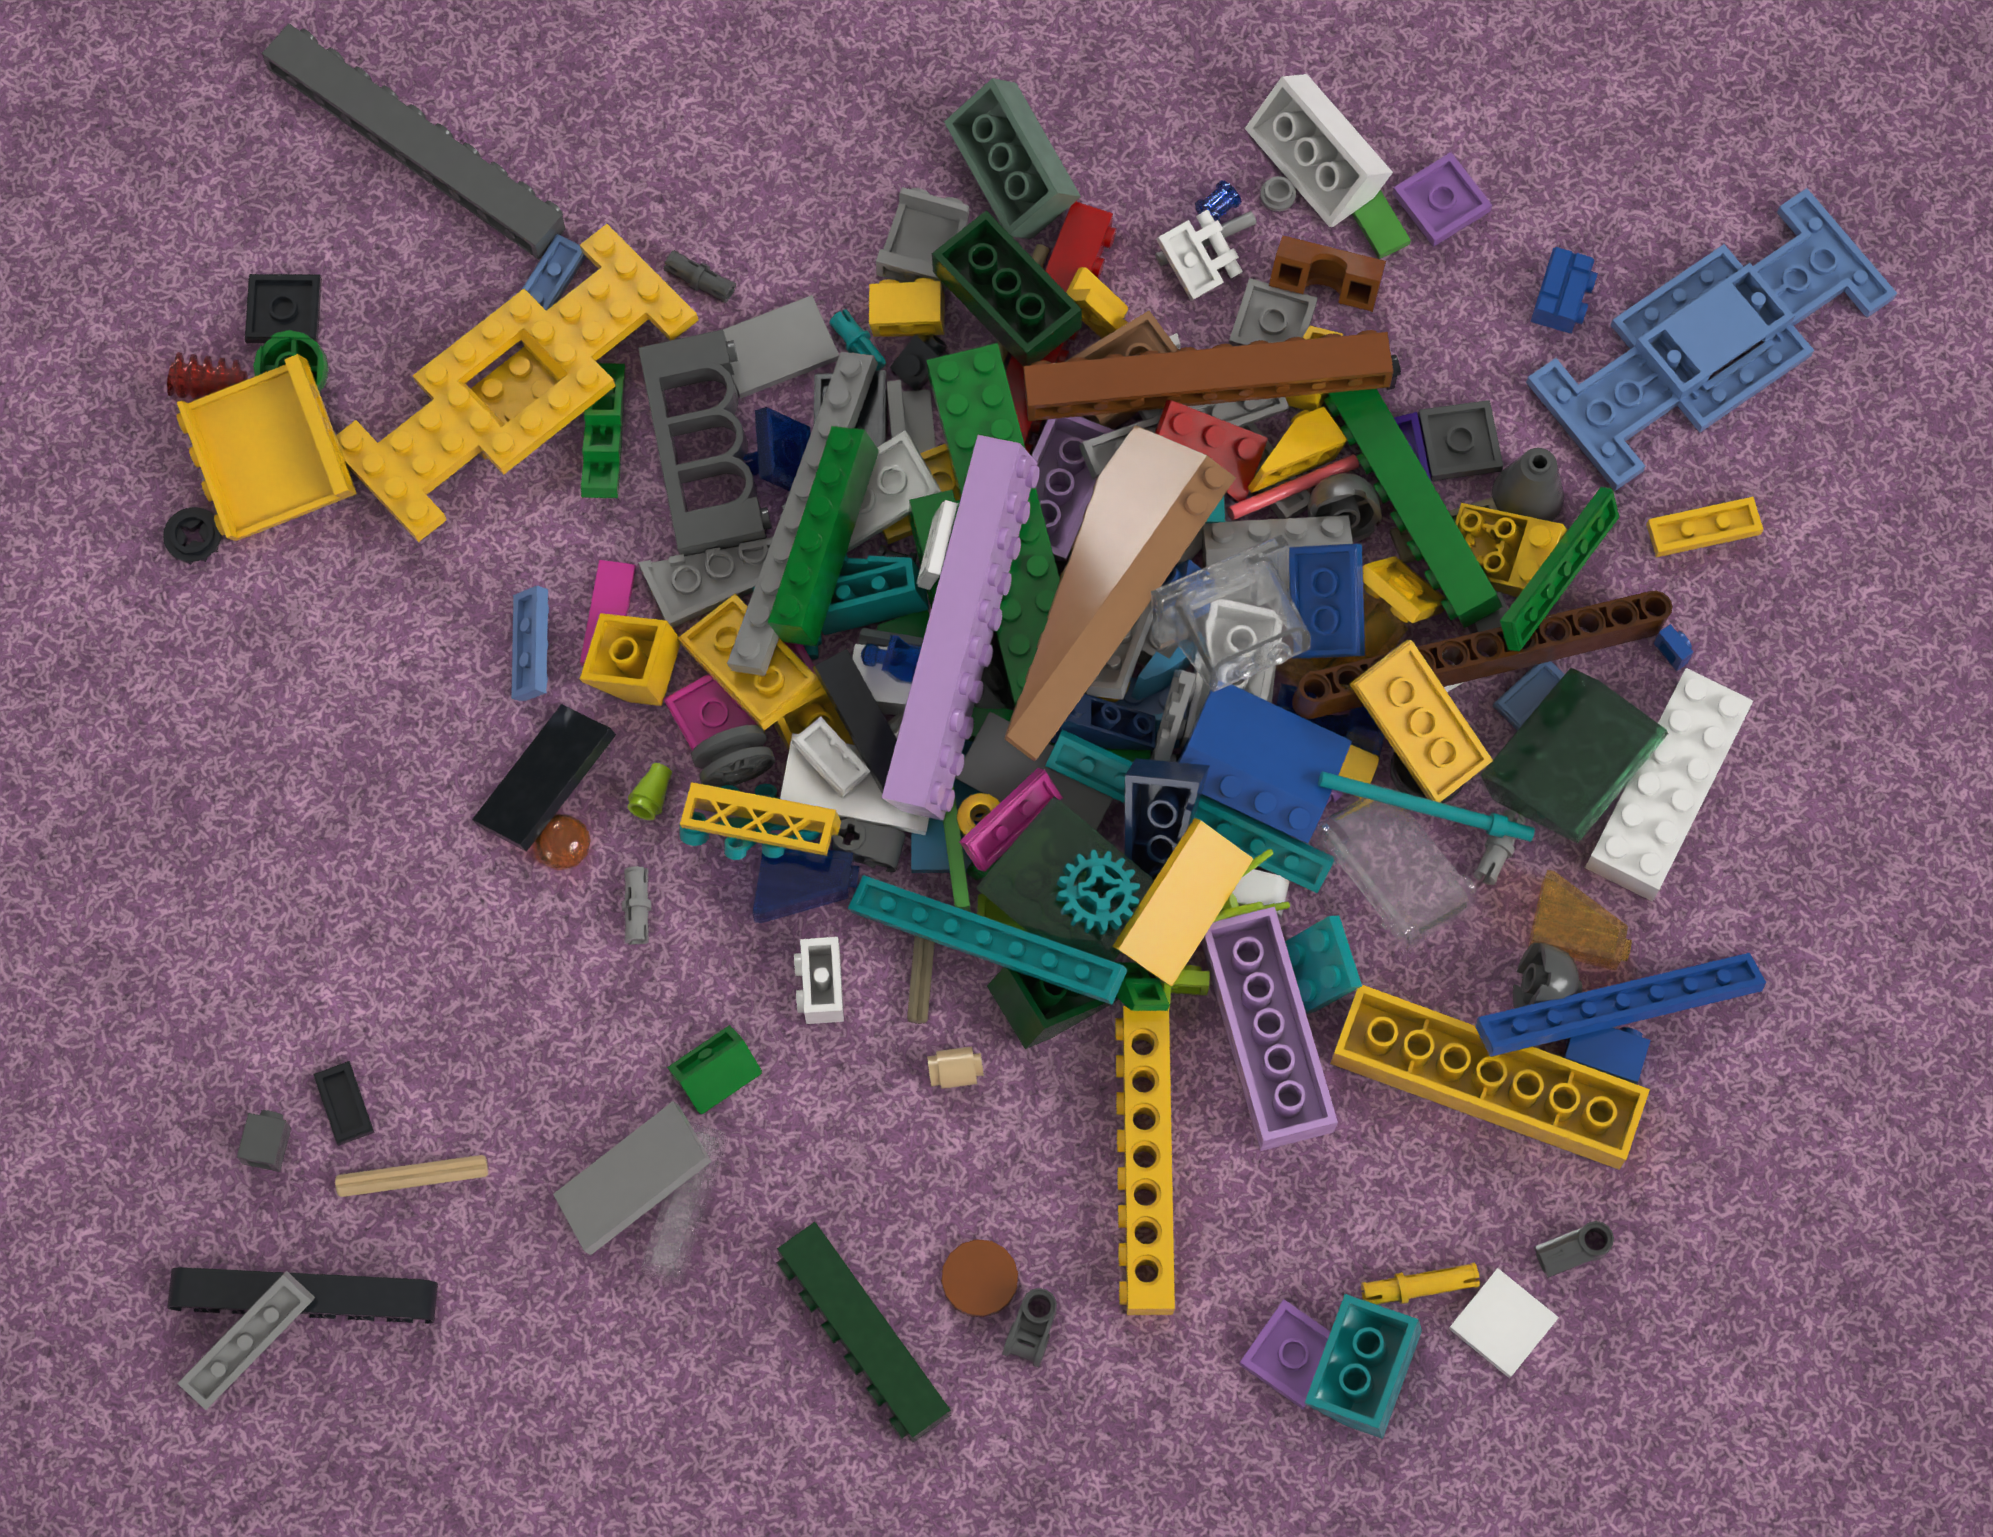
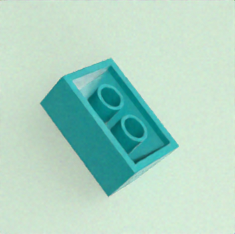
M1344 1294L1304 1403L1347 1427L1383 1439L1422 1332L1419 1319Z

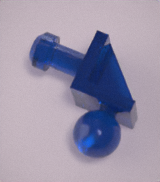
M891 635L887 650L879 649L878 645L867 644L861 651V660L865 666L874 667L877 664H883L881 670L893 680L899 683L912 684L921 647L910 646L899 636Z

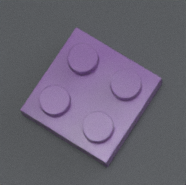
M1452 152L1396 185L1392 192L1433 247L1491 212L1492 209L1490 201Z
M1283 1299L1239 1365L1298 1407L1304 1409L1306 1407L1304 1402L1330 1331Z

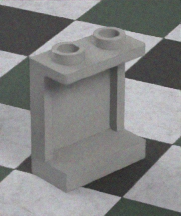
M902 187L899 193V205L884 249L879 250L876 259V274L899 282H914L919 278L941 281L933 273L932 253L968 225L969 206L953 197H946L944 199L930 195L927 191L920 188L907 189ZM941 281L942 288H943V291H944V294H945V291H946V288H947V287H946L945 284Z

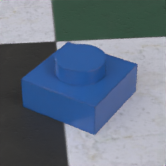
M1671 624L1658 633L1653 643L1676 671L1688 664L1693 654L1692 645L1687 636L1681 631L1677 632Z

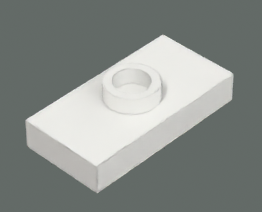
M819 717L792 741L797 750L841 798L870 775L871 771L822 717Z

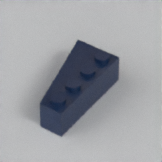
M1136 758L1125 775L1124 871L1135 870L1130 883L1140 884V889L1131 895L1140 899L1138 905L1195 818L1210 765ZM1138 905L1135 908H1128L1134 913Z

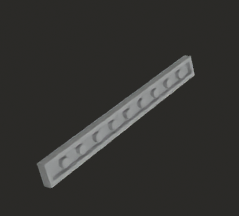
M841 352L727 662L731 671L766 675L779 636L768 624V620L831 426L855 428L878 364L874 355Z

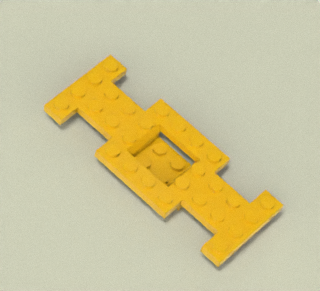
M608 224L604 225L580 244L582 253L599 270L548 310H545L525 288L426 364L412 376L418 386L432 401L377 443L357 420L336 435L345 463L349 469L418 543L447 520L444 513L427 494L478 454L485 460L488 458L503 475L520 463L616 386L613 378L596 361L647 320H650L671 341L675 340L699 321L697 313ZM522 340L524 345L522 349L471 389L467 386L466 383Z

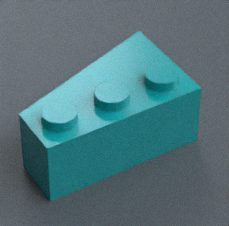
M846 555L823 624L822 633L829 635L929 610L927 589L918 587V584H916L920 569L913 559L885 556H868L867 559L848 558Z

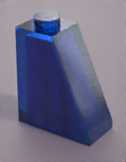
M789 848L784 849V854L778 858H769L762 853L753 906L754 922L764 923L848 899L850 888L858 887L860 866L854 865L853 853L828 850L827 856Z

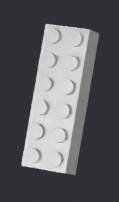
M1688 668L1685 669L1585 866L1586 869L1650 901L1654 900L1753 700Z

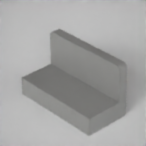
M901 380L887 381L891 439L901 432L907 431L919 453L935 448L930 391L902 392Z

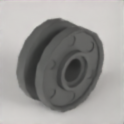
M759 725L739 726L717 733L697 745L691 752V757L695 767L703 769L699 774L701 784L719 788L725 785L735 786L754 779L769 770L775 763V757L771 748L763 746L767 741L765 731Z

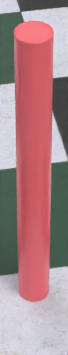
M1354 454L1231 505L1227 507L1228 515L1231 520H1236L1314 487L1321 480L1331 475L1354 470L1359 467V461Z

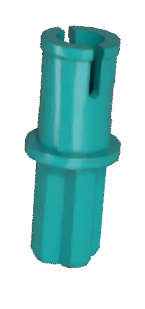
M847 309L837 312L831 318L829 324L844 340L846 350L849 353L874 355L878 363L875 371L883 369L886 365V360L870 341V333L863 331Z

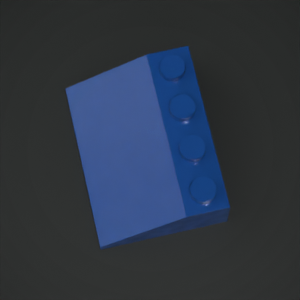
M1216 677L1177 762L1210 765L1202 795L1308 844L1332 792V789L1318 786L1319 776L1322 771L1339 775L1352 741Z

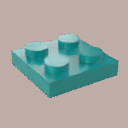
M1339 915L1328 916L1285 941L1306 1014L1317 1012L1362 987Z

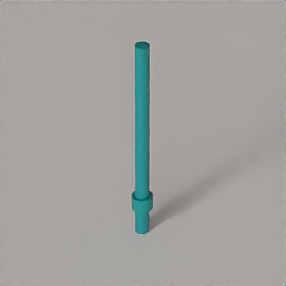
M1323 771L1319 776L1318 786L1486 830V834L1503 838L1506 835L1529 842L1534 837V827L1508 821V817L1491 813L1489 816Z

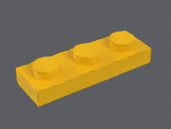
M1754 497L1648 519L1646 524L1656 558L1758 536L1764 530Z

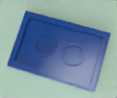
M1362 544L1289 547L1292 659L1365 656Z

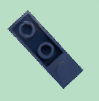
M1084 694L1050 741L1051 743H1056L1063 729L1103 749L1154 750L1155 716Z

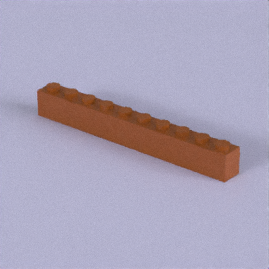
M1365 330L1357 335L1349 336L1332 333L1317 339L1305 340L1302 337H1292L1284 342L1269 343L1268 341L1258 340L1248 345L1232 346L1230 344H1219L1210 349L1196 350L1193 347H1184L1176 352L1168 353L1145 351L1140 355L1125 357L1121 354H1111L1103 359L1093 360L1077 357L1061 363L1037 361L1030 366H1024V390L1028 421L1164 409L1166 400H1172L1185 406L1386 388L1391 385L1393 366L1388 332L1377 333L1374 330Z

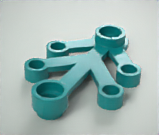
M760 784L755 788L756 795H769L766 797L780 799L777 797L776 787L771 784ZM725 785L720 787L724 789L739 791L737 787L732 785ZM693 812L692 819L699 821L707 820L704 814ZM742 817L726 818L731 827L742 828L753 821V819ZM722 820L716 823L720 825H725ZM768 822L762 824L767 834L773 830L785 831L790 828L789 826ZM679 826L680 840L687 845H702L709 839V833ZM758 827L752 830L756 832H761ZM804 829L798 831L804 841L814 840L821 834L820 832ZM793 834V835H791L790 837H788V838H792V839H797V837L795 836V834ZM727 837L724 842V854L729 859L740 860L758 842ZM762 843V853L769 858L782 856L784 849H786Z

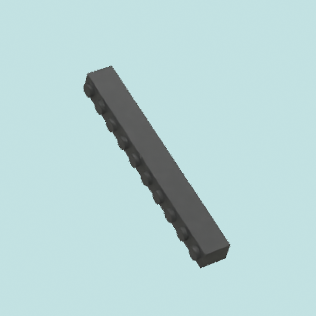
M288 23L262 52L267 69L538 260L544 255L557 234L561 235L566 229L563 212L556 204L549 200L543 202L535 196L533 189L522 181L516 183L499 164L495 162L489 164L472 145L466 142L462 145L456 141L446 127L439 123L434 125L426 120V116L419 108L412 104L406 106L399 101L398 96L393 90L385 85L379 87L372 82L371 77L358 66L352 68L345 63L344 58L331 47L325 49L319 45L317 39L306 29L302 28L299 31Z

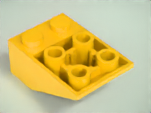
M1461 503L1455 521L1494 590L1514 597L1520 595L1568 531L1564 524L1465 503Z

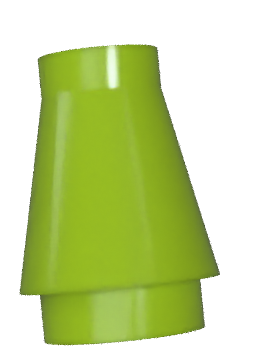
M653 763L646 775L628 795V810L644 820H654L656 815L661 814L672 771L663 764Z

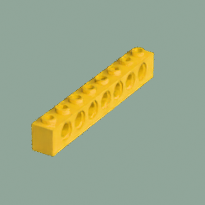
M1123 1006L1122 1018H1115V1041H1123V1055H1116V1078H1123V1092H1116V1115H1124V1129H1117V1152H1124V1167H1117V1189L1125 1190V1205H1118V1228H1125L1126 1243L1118 1244L1119 1266H1126V1281H1119V1305H1127V1315H1173L1175 1310L1169 1009L1168 1011H1132ZM1144 1040L1151 1044L1153 1050L1147 1055H1139L1133 1050L1132 1045L1136 1041ZM1139 1077H1145L1153 1083L1154 1087L1148 1092H1139L1132 1083ZM1145 1114L1153 1119L1154 1125L1150 1129L1141 1130L1134 1125L1133 1119L1138 1115ZM1139 1152H1148L1154 1157L1155 1163L1150 1167L1143 1168L1135 1163L1133 1157ZM1146 1189L1154 1194L1156 1200L1148 1206L1140 1205L1135 1200L1134 1194L1139 1190ZM1148 1227L1155 1232L1156 1239L1152 1243L1143 1244L1136 1239V1230ZM1142 1265L1151 1266L1156 1271L1157 1277L1151 1282H1142L1135 1274L1136 1269Z

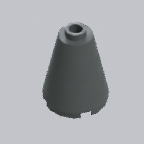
M1532 448L1499 473L1492 487V498L1497 510L1551 522L1558 516L1564 503V491L1556 458L1550 451L1544 448Z

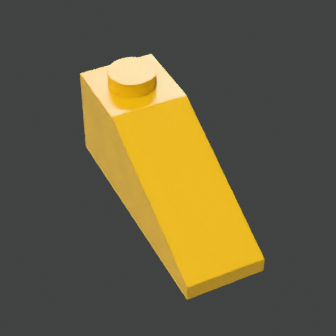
M1324 406L1311 412L1305 409L1291 419V426L1248 486L1251 493L1331 462L1337 457L1348 440Z

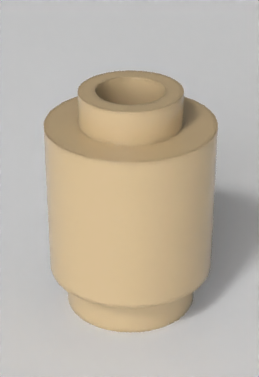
M972 1046L936 1051L937 1055L927 1056L931 1087L941 1085V1089L974 1085L977 1084V1076H984L981 1053L973 1054Z

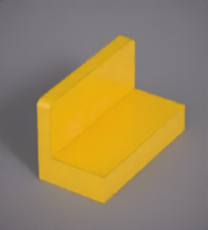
M1086 267L1078 268L1066 293L1082 309V321L1103 339L1128 323L1123 319L1128 311V306Z

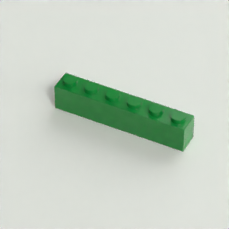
M831 426L768 620V624L783 642L817 646L879 453L878 448L864 429Z

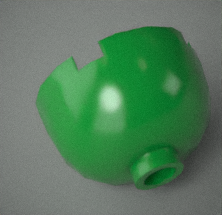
M292 330L277 332L270 336L271 339L257 350L253 364L255 376L286 364L284 359L299 354L308 360L319 393L327 383L329 374L327 356L319 343L304 333Z

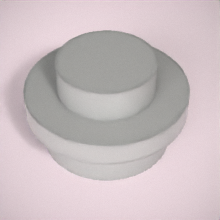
M1281 176L1267 180L1260 192L1262 203L1272 211L1287 210L1293 205L1296 197L1294 185L1287 178Z

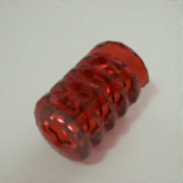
M177 352L174 362L170 365L167 378L168 396H173L176 392L179 398H186L190 394L192 399L197 400L203 396L205 397L248 380L247 371L241 370L240 361L234 359L231 368L227 369L225 358L220 357L217 366L213 367L211 356H206L203 364L199 365L197 354H191L188 363H184L183 353Z

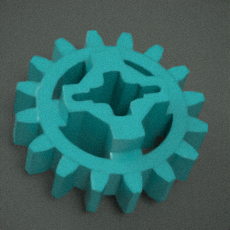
M1091 850L1088 860L1081 854L1076 855L1074 859L1075 866L1067 863L1063 869L1066 876H1060L1056 883L1059 887L1064 888V890L1059 891L1056 895V900L1066 902L1060 911L1061 914H1073L1074 917L1071 921L1073 927L1080 921L1085 923V933H1089L1093 926H1097L1100 935L1105 934L1108 924L1113 929L1118 930L1122 925L1120 917L1129 921L1133 912L1128 907L1135 908L1140 900L1131 895L1140 889V884L1130 883L1135 870L1124 871L1122 869L1125 862L1123 857L1116 863L1111 861V851H1107L1103 858H1098L1096 850ZM1086 871V882L1078 883V885L1074 886L1076 877ZM1105 871H1107V872H1109L1110 874H1112L1116 879L1112 878V877H1111L1109 874H1107ZM1093 886H1097L1099 892H1105L1102 898L1098 897L1097 892H1091ZM1122 898L1119 908L1109 913L1111 908L1110 902ZM1080 905L1084 906L1090 913L1085 911Z

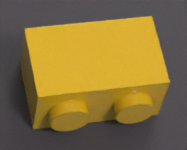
M919 278L914 282L900 283L896 280L887 279L880 281L879 284H869V326L873 337L914 336L915 334L945 335V295L941 281Z

